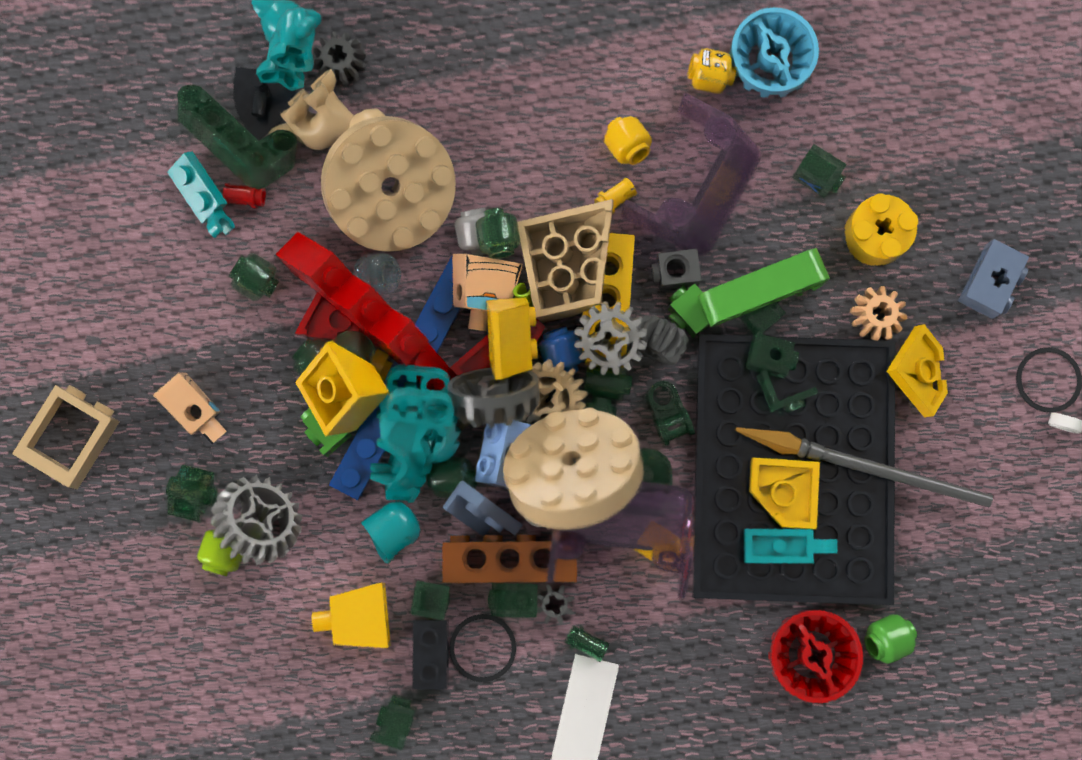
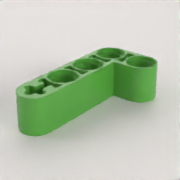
M814 248L709 289L698 295V298L710 326L714 327L795 294L798 297L807 290L812 289L814 291L822 287L830 277L818 249Z

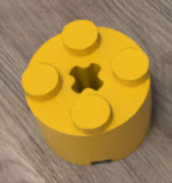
M883 193L876 194L863 201L848 218L845 225L847 247L850 253L864 264L871 266L889 264L897 260L912 246L917 234L918 217L909 205L898 197ZM878 226H881L884 229L883 235H879L877 233L879 229Z

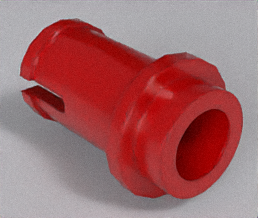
M226 183L223 188V197L228 204L250 205L252 209H258L259 206L263 207L265 205L266 189L265 187H260L258 183H254L253 186Z

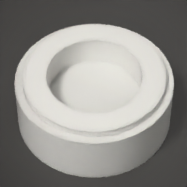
M1051 412L1048 422L1049 426L1075 434L1082 433V420Z

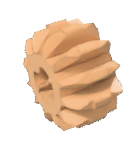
M880 286L877 292L869 287L865 290V296L858 295L854 299L858 306L852 307L850 313L859 316V318L852 321L851 324L853 327L863 325L864 328L859 333L861 337L866 336L871 331V340L878 341L882 336L883 339L888 341L892 338V332L899 333L903 330L899 322L905 321L907 315L899 312V310L906 306V302L900 301L896 303L894 301L898 295L896 291L886 296L885 286ZM876 308H881L880 313H885V317L881 320L876 319L877 314L873 315V311Z

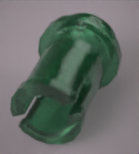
M573 625L564 643L569 645L570 650L575 648L596 659L597 662H601L609 647V643L584 631V626L577 627Z

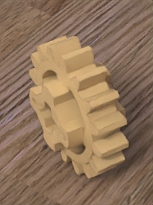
M549 359L543 365L539 362L535 363L532 369L529 370L538 376L540 400L536 410L531 416H528L527 423H531L533 420L539 421L544 419L552 412L586 408V404L580 400L587 396V392L579 390V386L584 381L583 379L574 380L573 375L576 371L574 368L566 372L564 371V362H560L556 367H553V363ZM555 389L556 392L552 395L553 398L547 403L546 400L549 394Z

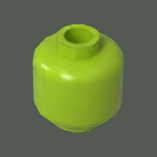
M208 530L203 536L197 554L198 561L203 563L201 569L227 576L228 572L237 571L243 555L237 554L236 557L231 558L230 553L233 549L230 546L220 549V544L224 537L213 538L215 530Z

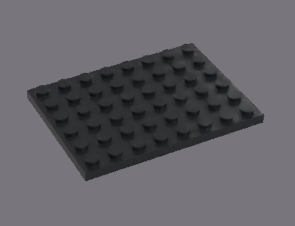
M715 334L698 335L692 598L894 605L895 481L826 461L808 459L806 456L800 458L797 454H780L737 432L735 429L738 427L790 432L799 439H808L809 443L812 441L823 445L825 448L895 467V381L886 371L895 358L896 341ZM751 458L820 462L817 529L813 530V539L837 540L838 553H814V563H744V529H798L780 527L749 492Z

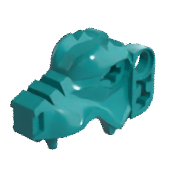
M403 364L392 367L388 372L386 387L389 393L379 404L380 410L376 412V417L380 419L381 438L377 439V445L391 454L387 464L371 463L370 470L373 471L371 472L370 479L385 485L386 500L413 503L421 492L420 487L426 482V474L431 472L433 463L444 462L450 459L459 447L460 442L456 439L461 430L456 426L458 418L454 415L453 401L447 391L450 377L443 369ZM400 375H406L407 381H410L405 382L404 387H399L397 381H395L400 378ZM417 376H421V389H416ZM433 378H439L445 383L440 391H431L426 387V384Z

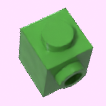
M696 284L692 285L689 289L685 286L678 289L669 298L673 303L668 308V311L671 313L668 316L669 320L676 324L678 328L685 329L693 339L710 325L698 298V295L703 292Z

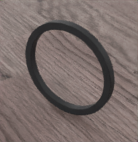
M1047 347L1032 351L1021 361L1017 370L1016 382L1020 395L1031 407L1043 412H1058L1071 406L1078 398L1082 388V375L1078 364L1069 354L1060 349ZM1044 352L1056 353L1066 358L1073 366L1077 377L1076 390L1065 404L1053 408L1043 407L1034 403L1026 395L1022 386L1023 368L1037 354Z
M488 614L474 615L462 621L454 630L450 640V657L455 668L464 677L477 682L493 681L504 675L512 666L516 656V640L510 627L500 618ZM478 619H488L497 622L506 630L511 640L512 649L508 663L500 672L488 677H477L466 672L459 665L454 651L455 640L460 630L469 622Z

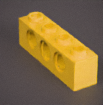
M610 233L606 262L614 263L617 266L618 272L611 276L604 275L602 294H611L615 299V305L617 301L621 302V310L625 312L630 307L635 235ZM601 305L595 306L598 311H601ZM589 310L582 313V315L591 318ZM615 318L616 322H618L620 325H622L623 327H628V325L625 322L618 318ZM600 320L591 326L589 335L593 334L595 329L600 326ZM618 337L609 339L611 344L614 345ZM627 344L622 346L621 356L627 354ZM598 349L594 350L597 354L606 358V355L604 353H602ZM588 357L585 359V365L589 366L591 360Z

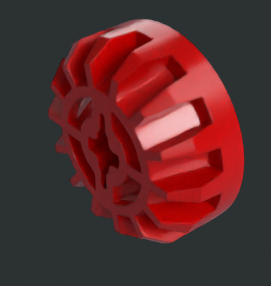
M822 610L799 611V613L784 619L781 626L771 637L772 643L768 652V659L771 662L772 674L785 691L801 700L812 703H825L836 700L852 689L861 674L863 649L860 639L853 627L834 613ZM808 631L822 633L831 642L825 644L817 641L813 634ZM797 637L800 643L797 651L798 659L790 662L789 649L793 640ZM811 647L815 650H821L822 654L817 656L818 664L808 660V657L812 655ZM834 647L835 660L832 668L830 669L829 666L832 663L833 654L830 648ZM801 664L803 667L814 671L817 678L804 677L797 673L793 667Z

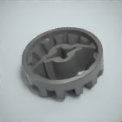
M491 368L478 369L460 374L451 379L447 384L448 395L453 401L454 415L463 424L471 423L474 427H478L481 424H489L490 427H494L498 423H505L508 426L511 425L513 420L524 421L527 416L533 414L539 405L538 376L529 370L504 379L495 380Z

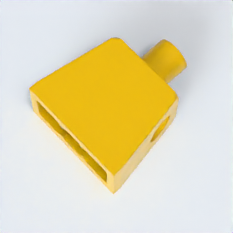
M377 583L331 596L329 598L330 610L312 612L313 631L332 630L334 645L388 648L391 646L385 583Z

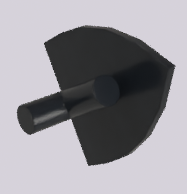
M236 67L233 98L237 114L247 131L258 141L266 136L272 128L281 123L283 118L280 113L291 107L288 102L295 96L296 90L291 91L280 83H261L256 75L257 69Z

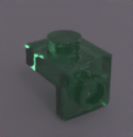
M492 583V589L488 594V606L491 610V616L535 618L537 616L538 586L536 584Z

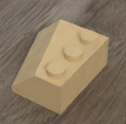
M613 199L517 222L532 302L535 307L536 318L542 323L572 317L589 310L592 306L595 307L601 304Z

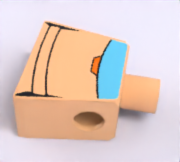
M453 254V305L457 308L470 309L468 329L487 332L486 300L513 298V289L518 283L523 264L470 254Z
M178 373L153 395L189 434L193 435L200 431L213 444L227 432L215 419L220 410L187 373ZM193 405H197L202 411L199 419H195L190 414V409Z

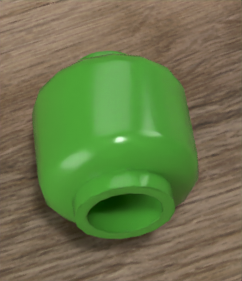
M891 614L868 626L864 643L872 658L891 664L914 652L917 632L910 621L905 620L899 615Z

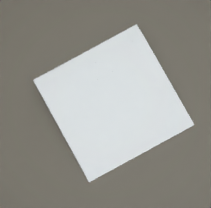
M575 654L551 760H598L619 664Z

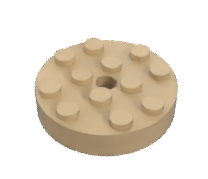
M375 117L353 125L334 142L322 168L321 191L323 201L331 218L351 240L373 250L400 251L424 242L444 223L451 210L455 196V173L447 151L430 132L418 124L403 118ZM388 177L395 178V184L391 188L394 193L390 190H382V183Z
M594 408L548 414L546 418L525 429L514 440L507 451L503 464L504 479L515 508L531 522L554 529L586 527L613 516L623 509L635 496L641 485L644 472L637 437L630 426L620 418Z

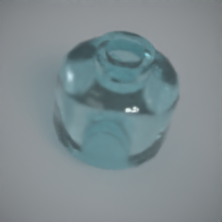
M386 253L364 255L357 260L353 269V275L371 285L380 296L392 294L397 290L401 282V268L397 260L392 255Z

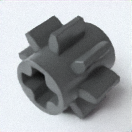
M548 584L546 587L548 594L545 597L540 594L535 596L538 600L542 601V606L535 609V613L544 611L547 614L545 624H548L551 617L557 618L559 624L562 625L563 619L561 616L565 612L569 615L574 614L571 609L567 608V603L575 598L574 596L565 598L562 595L565 590L564 585L559 588L558 592H553ZM555 595L557 599L563 598L564 604L560 606L561 612L558 614H554L552 609L546 610L545 605L549 603V596Z

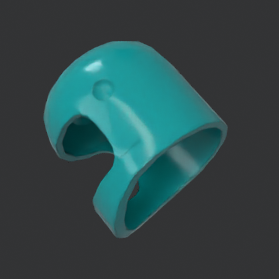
M392 501L385 504L361 522L369 533L379 556L387 564L396 559L395 555L400 550L413 544L421 532L419 521L413 511L400 501Z

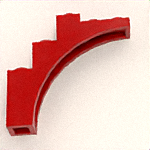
M297 231L275 254L297 278L305 282L339 309L399 365L440 368L447 372L450 380L457 376L430 346L429 340L409 318L392 309L371 285L354 276L333 252ZM417 376V383L421 387V376ZM433 378L427 382L426 387L431 391H440L445 383L439 378Z

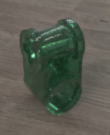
M659 381L649 387L645 397L646 403L654 419V426L663 446H668L670 441L686 434L690 436L695 435V429L690 416L684 408L675 386L667 381ZM656 388H663L669 393L670 399L667 405H658L654 401L653 392ZM680 423V427L668 430L669 427Z

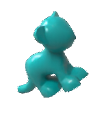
M252 0L253 8L261 18L265 39L270 42L267 59L257 68L256 75L260 82L280 83L291 91L303 88V72L312 71L314 66L312 46L315 38V29L321 23L322 15L314 10L304 9L291 0Z

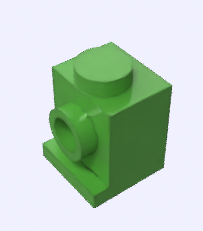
M310 408L300 417L308 427L304 433L316 446L321 443L324 445L319 451L326 457H329L352 436L350 432L325 436Z

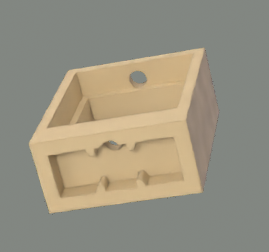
M55 385L12 454L66 487L78 489L120 421L111 417L114 410L97 401L93 406L84 401L86 394L77 388L69 385L67 389ZM63 400L100 421L71 469L34 448Z

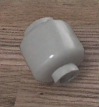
M485 207L460 212L461 217L457 218L454 222L459 248L464 251L471 250V254L476 256L491 253L490 246L496 245L500 239L495 215L491 212H486Z

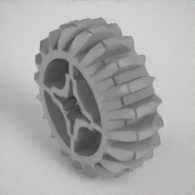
M257 475L252 477L250 481L243 476L236 484L233 482L228 484L225 491L219 493L216 498L217 503L213 505L211 513L214 515L210 520V525L217 527L213 532V538L224 537L220 544V549L230 546L233 549L230 553L231 558L241 554L243 555V564H245L252 557L257 566L262 564L265 559L270 564L275 562L278 557L286 556L289 552L288 549L293 548L297 543L296 537L300 535L302 529L299 524L302 521L303 515L296 513L299 509V503L290 502L292 492L284 494L281 491L282 483L276 485V487L272 486L270 477L265 479L263 483H260ZM241 503L242 514L239 519L234 520L233 506ZM278 520L280 534L278 537L273 538L271 533L273 531L272 524Z

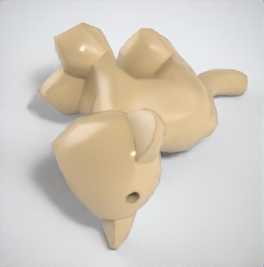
M332 69L325 71L311 84L314 91L309 94L305 89H302L288 102L291 107L280 113L286 123L272 128L268 133L267 139L273 144L284 136H290L310 149L323 150L333 145L353 125L370 118L386 115L377 108L365 109L353 115L334 93L336 77ZM310 106L317 111L316 114L308 111Z

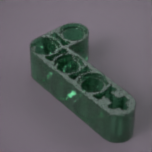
M186 85L179 89L177 93L178 120L250 188L262 189L267 187L295 166L297 138L290 131L276 130L259 141L200 86Z

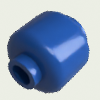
M563 326L542 334L543 340L538 344V350L543 363L551 359L553 367H556L560 362H564V371L568 372L573 368L576 370L575 372L579 371L577 365L584 361V359L581 360L579 358L583 350L582 348H576L574 345L580 339L578 335L574 334V330H568L567 326Z

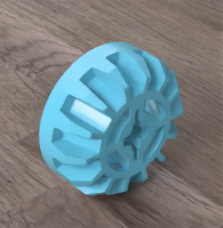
M773 7L758 10L742 21L733 37L729 54L732 59V65L737 71L735 78L739 77L744 82L746 90L750 91L753 89L761 93L760 97L767 98L769 95H778L781 98L787 96L791 91H798L811 76L817 64L819 45L813 28L802 16L788 9ZM757 44L760 49L757 54V63L750 66V50ZM770 50V52H771L773 55H770V56H769V55L767 54L768 51ZM792 52L793 64L789 71L790 64L787 57ZM760 67L763 71L772 73L776 80L761 78L753 70Z

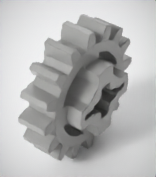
M607 301L602 303L601 311H598L594 306L590 307L589 313L591 318L582 315L579 321L585 327H577L574 334L581 336L582 339L577 340L574 345L576 348L584 349L579 358L583 360L589 357L591 360L589 368L591 370L596 365H600L601 374L605 375L607 369L612 368L614 374L619 375L622 365L629 371L633 366L631 359L635 361L641 360L642 354L637 349H646L647 342L640 340V338L647 335V329L638 328L643 318L640 316L633 319L631 317L632 307H629L624 312L621 310V302L617 301L614 308L610 309ZM615 318H618L625 322L628 325V327H623L622 325H620L618 322H616ZM600 320L601 329L599 332H593V334L589 335L591 326ZM607 332H611L613 337H618L614 345L611 344L609 339L604 340ZM633 342L630 351L621 356L622 346ZM598 349L606 355V358L600 356L594 350Z

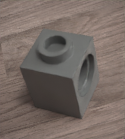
M697 249L658 253L656 263L651 264L653 283H659L660 291L680 289L682 286L688 288L694 284L699 286L702 281ZM678 264L682 267L684 275L678 278L670 276L667 272V266Z

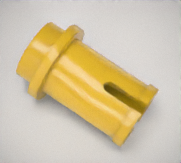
M624 178L606 192L600 191L594 202L598 203L613 199L612 214H614L615 208L631 197L636 196L637 191L636 189L631 190L634 188V185L628 178Z

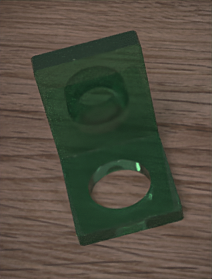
M765 370L757 375L771 413L785 408L787 413L806 406L805 399L818 394L817 388L814 387L779 401L767 371Z

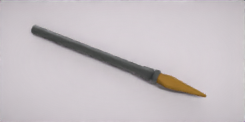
M738 427L735 429L737 432L780 454H797L800 458L806 456L808 459L826 461L988 508L993 501V495L825 448L823 445L812 441L809 443L808 439H799L790 432Z

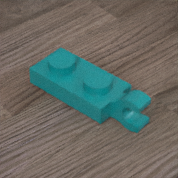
M194 152L183 153L167 171L168 175L200 223H207V230L210 235L216 238L222 231L225 235H228L235 228L233 221L223 211V208L228 203Z
M744 529V563H814V553H838L837 540L813 539V529Z

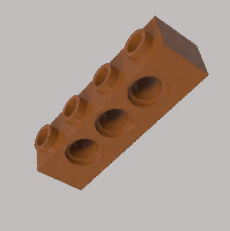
M484 535L483 542H470V536H450V542H442V583L577 582V541H570L569 535H553L552 544V535H550V541L537 542L536 535H516V542H503V535ZM475 549L482 550L486 556L484 566L479 569L470 567L467 562L468 554ZM514 549L518 552L520 560L515 568L508 569L501 564L500 556L503 551ZM539 549H547L552 553L553 561L547 568H539L534 564L533 556Z

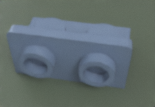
M463 480L443 506V509L482 536L486 535L491 527L499 533L505 528L516 535L523 526V524Z

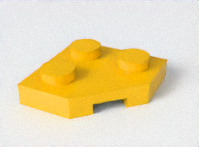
M925 324L913 328L886 372L925 418L936 414L948 394L947 380H941L939 361H944L943 347ZM937 381L938 391L933 389V382Z
M751 458L749 492L777 524L784 528L817 529L820 462Z

